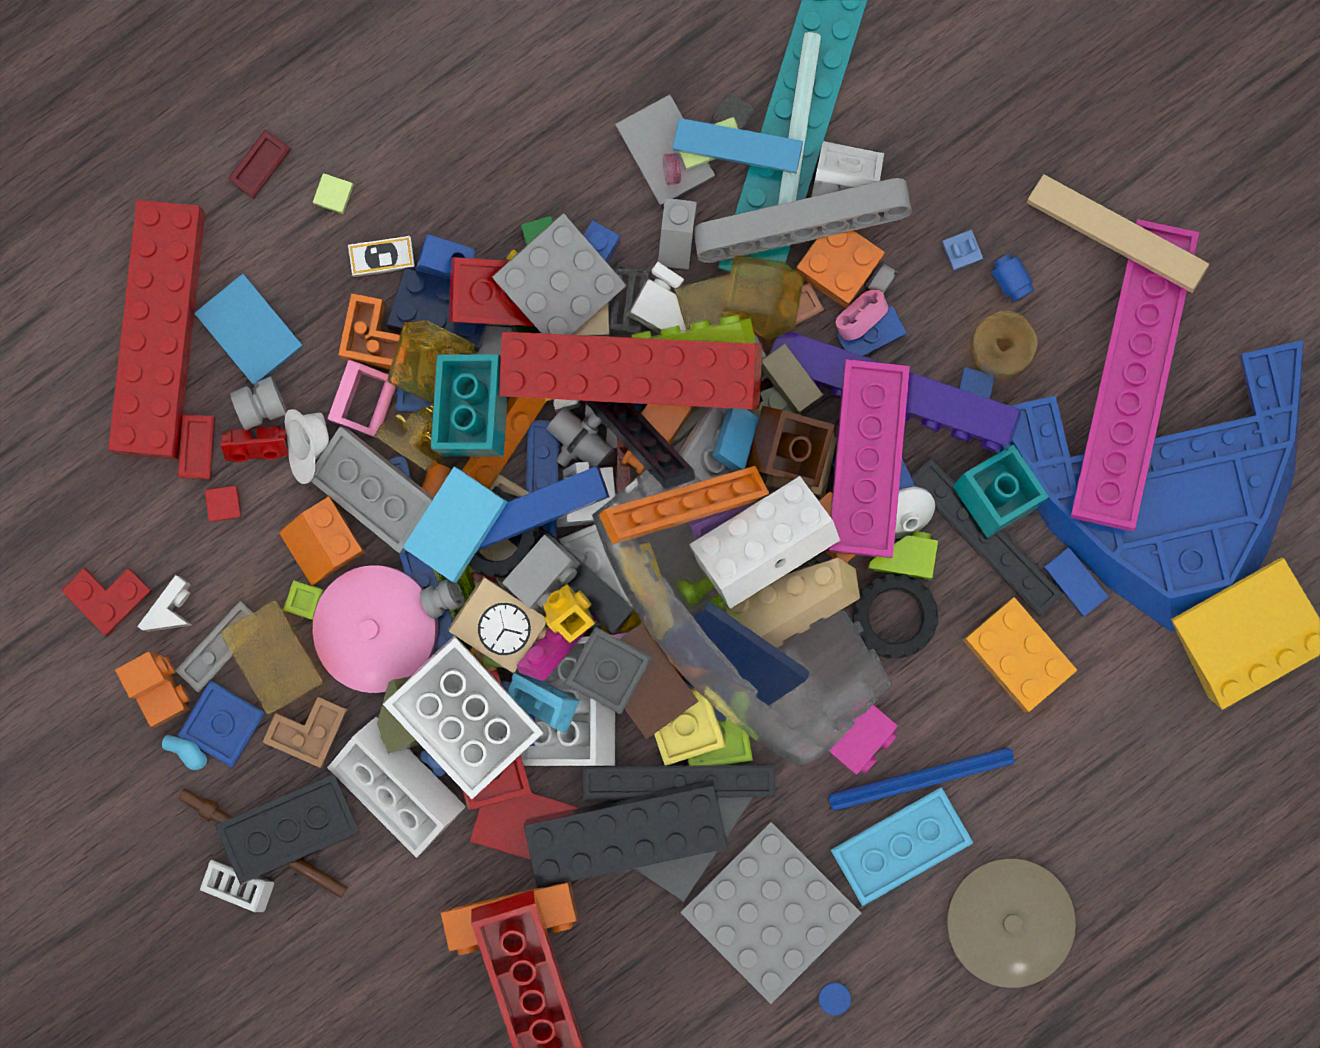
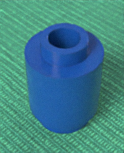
M1007 254L993 263L996 269L991 271V274L1005 297H1009L1012 303L1034 291L1031 285L1033 280L1018 256L1011 258L1010 254Z

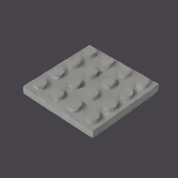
M772 822L680 912L770 1004L861 914Z

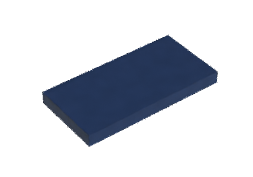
M707 601L672 627L668 636L768 706L805 682L810 673L806 668L710 601Z

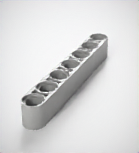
M893 178L700 223L693 229L698 260L703 263L723 261L901 220L912 213V207L905 180Z

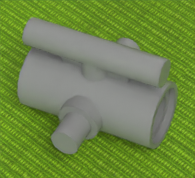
M564 407L546 428L549 433L563 444L561 447L562 452L556 458L557 462L562 466L566 467L571 459L578 457L583 462H588L590 468L599 467L615 451L611 445L597 434L599 431L598 426L602 420L594 412L588 419H583L582 421L568 408Z

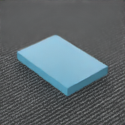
M453 467L403 548L451 582L457 583L508 502L461 469Z

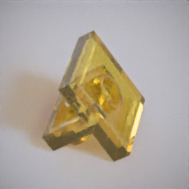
M434 404L427 408L422 407L417 414L413 412L407 420L398 414L381 424L374 435L425 471H428L445 459V457L431 449L432 436L430 434L432 433Z

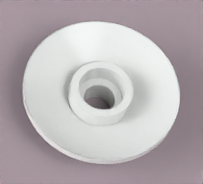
M908 487L899 490L895 539L904 538L906 535L911 536L913 531L919 532L931 520L935 511V501L927 490L920 487Z

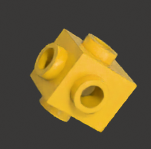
M568 584L560 590L551 593L547 601L542 604L547 614L544 618L546 624L554 633L559 632L569 643L595 624L588 609L591 606L588 598L580 590L575 593Z

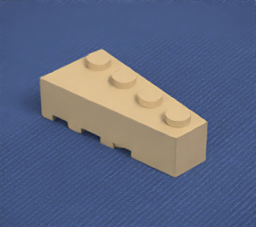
M835 558L786 574L731 609L726 604L727 614L778 648L784 644L783 641L797 632L799 634L810 629L812 623L820 618L826 619L860 599L856 569L840 558Z

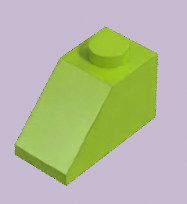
M913 531L912 536L906 535L894 544L892 558L876 557L868 563L867 570L888 574H905L912 578L931 580L938 540H932V534Z

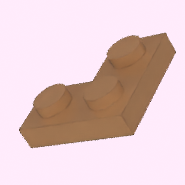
M317 697L305 725L275 713L263 743L322 768L348 709Z

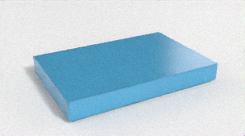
M241 274L194 313L254 386L255 382L265 379L303 348V345L244 274Z

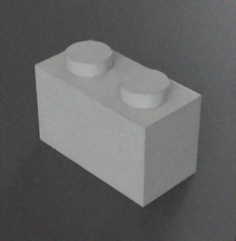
M544 535L502 583L529 609L539 611L541 608L544 609L542 604L547 601L551 593L557 591L562 584H568L576 576L577 571L575 569L581 563L555 538Z

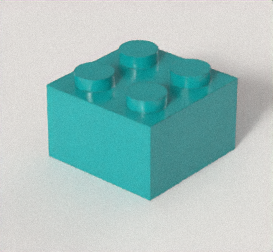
M1014 444L1009 447L1008 451L1003 450L965 472L953 484V488L987 538L1033 512L1049 498Z

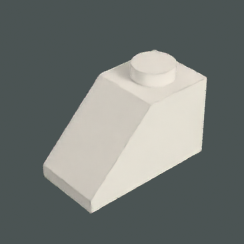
M648 279L642 286L627 316L658 334H661V329L676 325L680 326V330H686L677 296L670 291L672 287L662 280L655 279L653 282Z

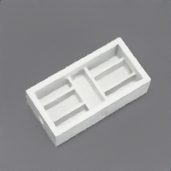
M799 476L692 542L690 547L699 566L729 609L839 542L840 538L833 520Z

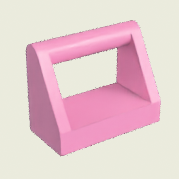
M348 360L328 420L333 424L347 427L353 431L378 439L399 379ZM362 374L385 382L369 428L346 419Z

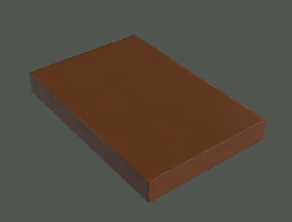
M641 623L619 640L652 657L624 708L647 740L696 704L698 700Z

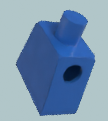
M427 234L422 243L415 271L450 279L451 258L473 259L475 249Z

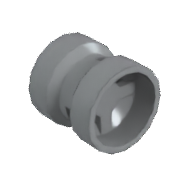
M449 579L439 582V586L436 588L430 586L420 592L421 604L428 616L433 619L444 615L448 609L455 610L464 605V596L460 586Z

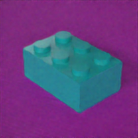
M437 355L431 449L443 457H504L507 397L499 396L500 355Z

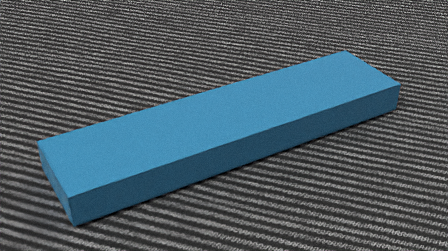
M679 118L673 151L797 174L803 141Z

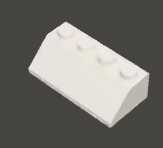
M375 717L351 738L327 768L417 858L457 818L466 806L410 749L388 754L377 725L378 718Z

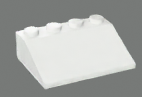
M455 635L383 703L390 713L471 799L543 734L541 727Z
M582 637L545 680L548 684L580 700L567 733H562L535 717V722L541 727L543 734L533 742L535 746H529L521 753L524 766H615V711L564 684L589 637ZM518 667L514 673H521Z

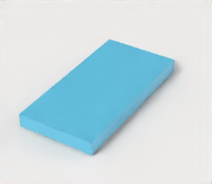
M940 787L832 848L831 852L859 902L864 906L973 844V841L944 790Z

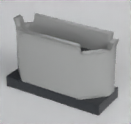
M882 261L865 287L870 290H880L884 294L896 276L894 273H898V271Z

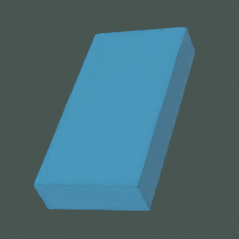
M727 408L712 457L734 472L744 469L759 418L747 409Z

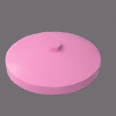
M387 566L355 568L334 580L321 596L313 618V641L318 657L326 670L345 686L368 693L386 692L390 681L412 676L433 656L438 641V618L433 619L428 616L420 600V592L425 588L409 574Z

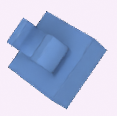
M972 230L942 241V246L953 272L983 260Z

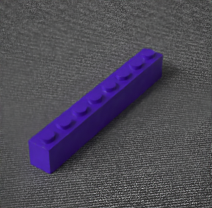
M779 328L770 352L771 354L786 344L819 390L820 387L832 390L831 395L841 399L844 362L846 359L882 363ZM909 372L905 421H909L911 417L922 421L921 426L929 430L939 432V429L943 428L952 431L951 436L958 440L969 442L970 438L981 441V447L999 453L1000 448L1009 450L1021 417L1020 409Z

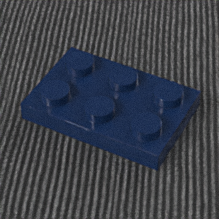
M405 268L387 327L390 330L479 352L487 324L449 322L450 279Z

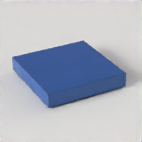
M210 680L178 736L194 742L201 750L230 767H234L266 712Z

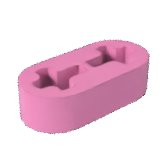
M880 290L864 292L837 317L835 323L840 336L844 340L850 341L860 338L888 312L889 307L883 292Z

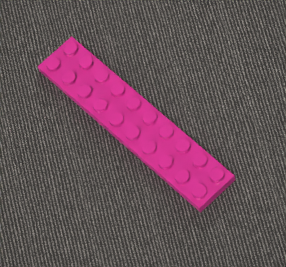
M1137 219V225L1195 255L1199 232ZM1130 259L1127 261L1070 518L1134 532L1187 290Z

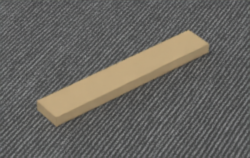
M1044 174L1027 200V204L1191 293L1194 292L1209 268V263Z

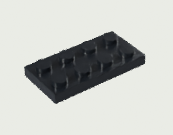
M334 774L215 825L240 885L359 834V830Z

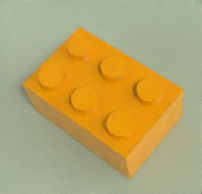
M1015 597L1007 601L962 640L1024 713L1030 712L1077 671Z

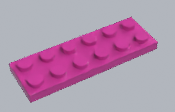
M848 359L844 362L830 515L840 541L827 548V552L883 558L893 557L910 366Z

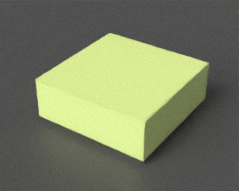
M323 173L313 204L344 214L354 185L351 182Z

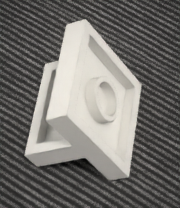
M823 141L812 197L879 182L884 153Z

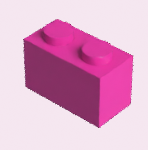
M867 701L826 750L854 775H857L860 770L865 774L877 761L873 756L881 746L886 750L898 735L894 730L898 725L870 701Z

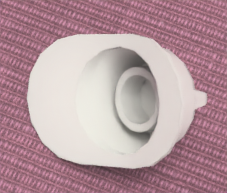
M291 409L285 414L284 421L288 440L289 462L297 481L306 484L313 478L315 460L321 456L329 444L328 430L322 413L302 415L299 411Z

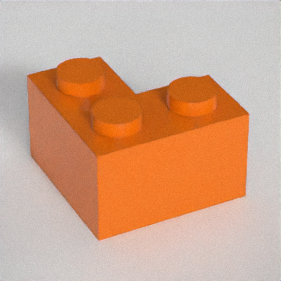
M351 293L338 355L343 361L351 360L363 365L404 373L411 342L407 336L381 331L386 304L382 299Z
M149 651L115 669L129 698L136 699L150 727L156 728L190 710L186 703L190 701L189 695L182 684L177 686L172 676L175 673V669L167 656L163 657L159 653Z

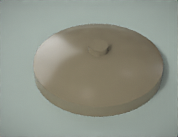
M1004 858L978 866L961 880L953 892L948 905L946 928L954 954L970 973L982 981L995 986L1019 988L1044 980L1061 966L1073 944L1076 919L1068 892L1052 873L1040 865L1026 860Z

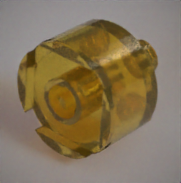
M999 311L986 317L978 325L970 341V355L974 366L995 379H1008L1020 374L1032 361L1037 350L1035 331L1022 315L1011 311ZM1001 339L1006 340V345L1010 347L1005 352L1000 351V346L996 345Z

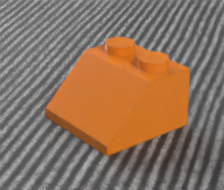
M329 496L302 512L279 532L311 586H314L366 553L336 503Z

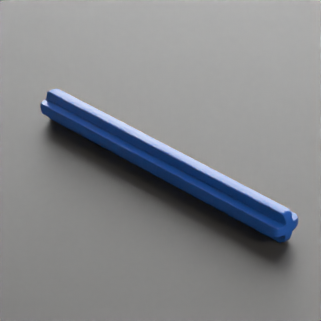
M1003 748L839 791L828 796L830 807L836 811L1011 765L1014 763V755L1011 748Z

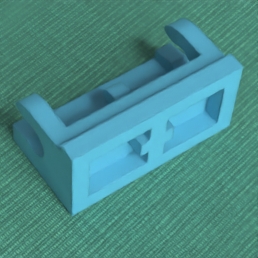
M513 673L511 678L513 680L508 693L526 712L548 723L552 728L562 733H567L580 700L545 681L521 673Z

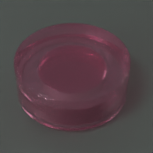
M676 153L664 154L663 167L666 184L677 185L681 182L679 157Z

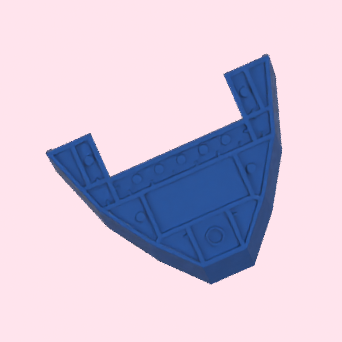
M1303 340L1239 355L1254 416L1155 438L1134 532L1070 518L1084 454L1070 457L1056 396L1011 405V407L1020 409L1021 417L1010 446L1015 445L1049 496L1037 508L1048 529L1067 548L1069 547L1108 588L1170 632L1176 631L1171 621L1172 618L1258 571L1269 551L1295 475L1303 382Z

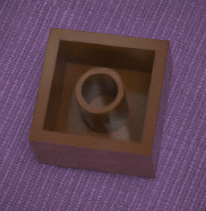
M762 405L746 468L756 466L759 472L789 480H794L800 476L805 484L819 487L835 425Z

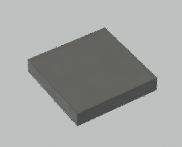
M595 627L564 684L621 715L652 657Z

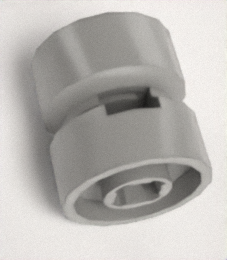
M272 376L255 382L253 389L245 386L230 392L234 408L245 430L261 425L265 417L274 420L287 413L280 391Z

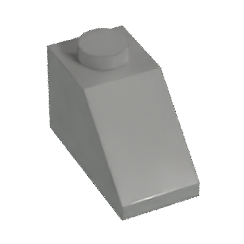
M665 198L658 262L667 268L689 270L697 202Z

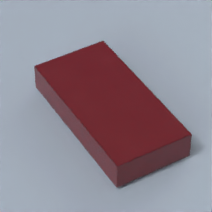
M264 130L229 176V182L255 199L289 154L291 148L267 130Z

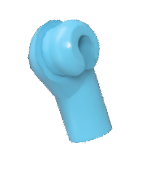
M172 735L164 737L162 748L176 753L187 768L191 770L204 768L207 763V756L201 752L197 744Z

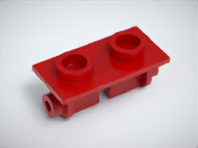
M279 426L257 428V438H252L251 429L228 430V433L222 434L223 443H220L226 461L244 462L248 459L258 458L272 460L281 456H289L285 443L287 441L286 429H280Z

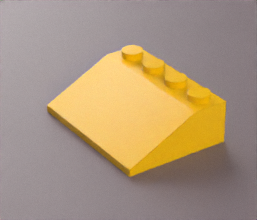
M1282 557L1171 619L1208 698L1222 710L1320 655V618L1287 562Z

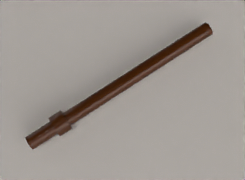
M186 788L183 789L178 797L179 800L199 811L198 815L207 821L212 819L219 824L233 818L220 810L217 803L210 799L205 801ZM302 859L287 865L342 898L348 888Z

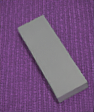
M240 601L175 671L200 693L264 622Z

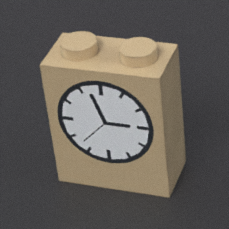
M483 575L448 630L514 673L517 669V664L529 651L534 641L545 637L549 626L546 625L544 620L546 616L537 610L529 609L516 596Z

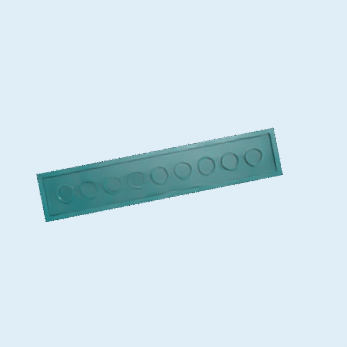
M802 0L760 132L788 138L804 34L806 32L820 34L821 40L796 201L806 199L867 0ZM750 165L735 215L778 205L783 171ZM791 245L720 261L718 270L778 288Z

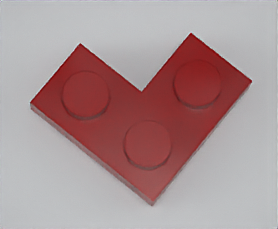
M84 568L61 590L105 636H108L153 592L129 568L107 590Z

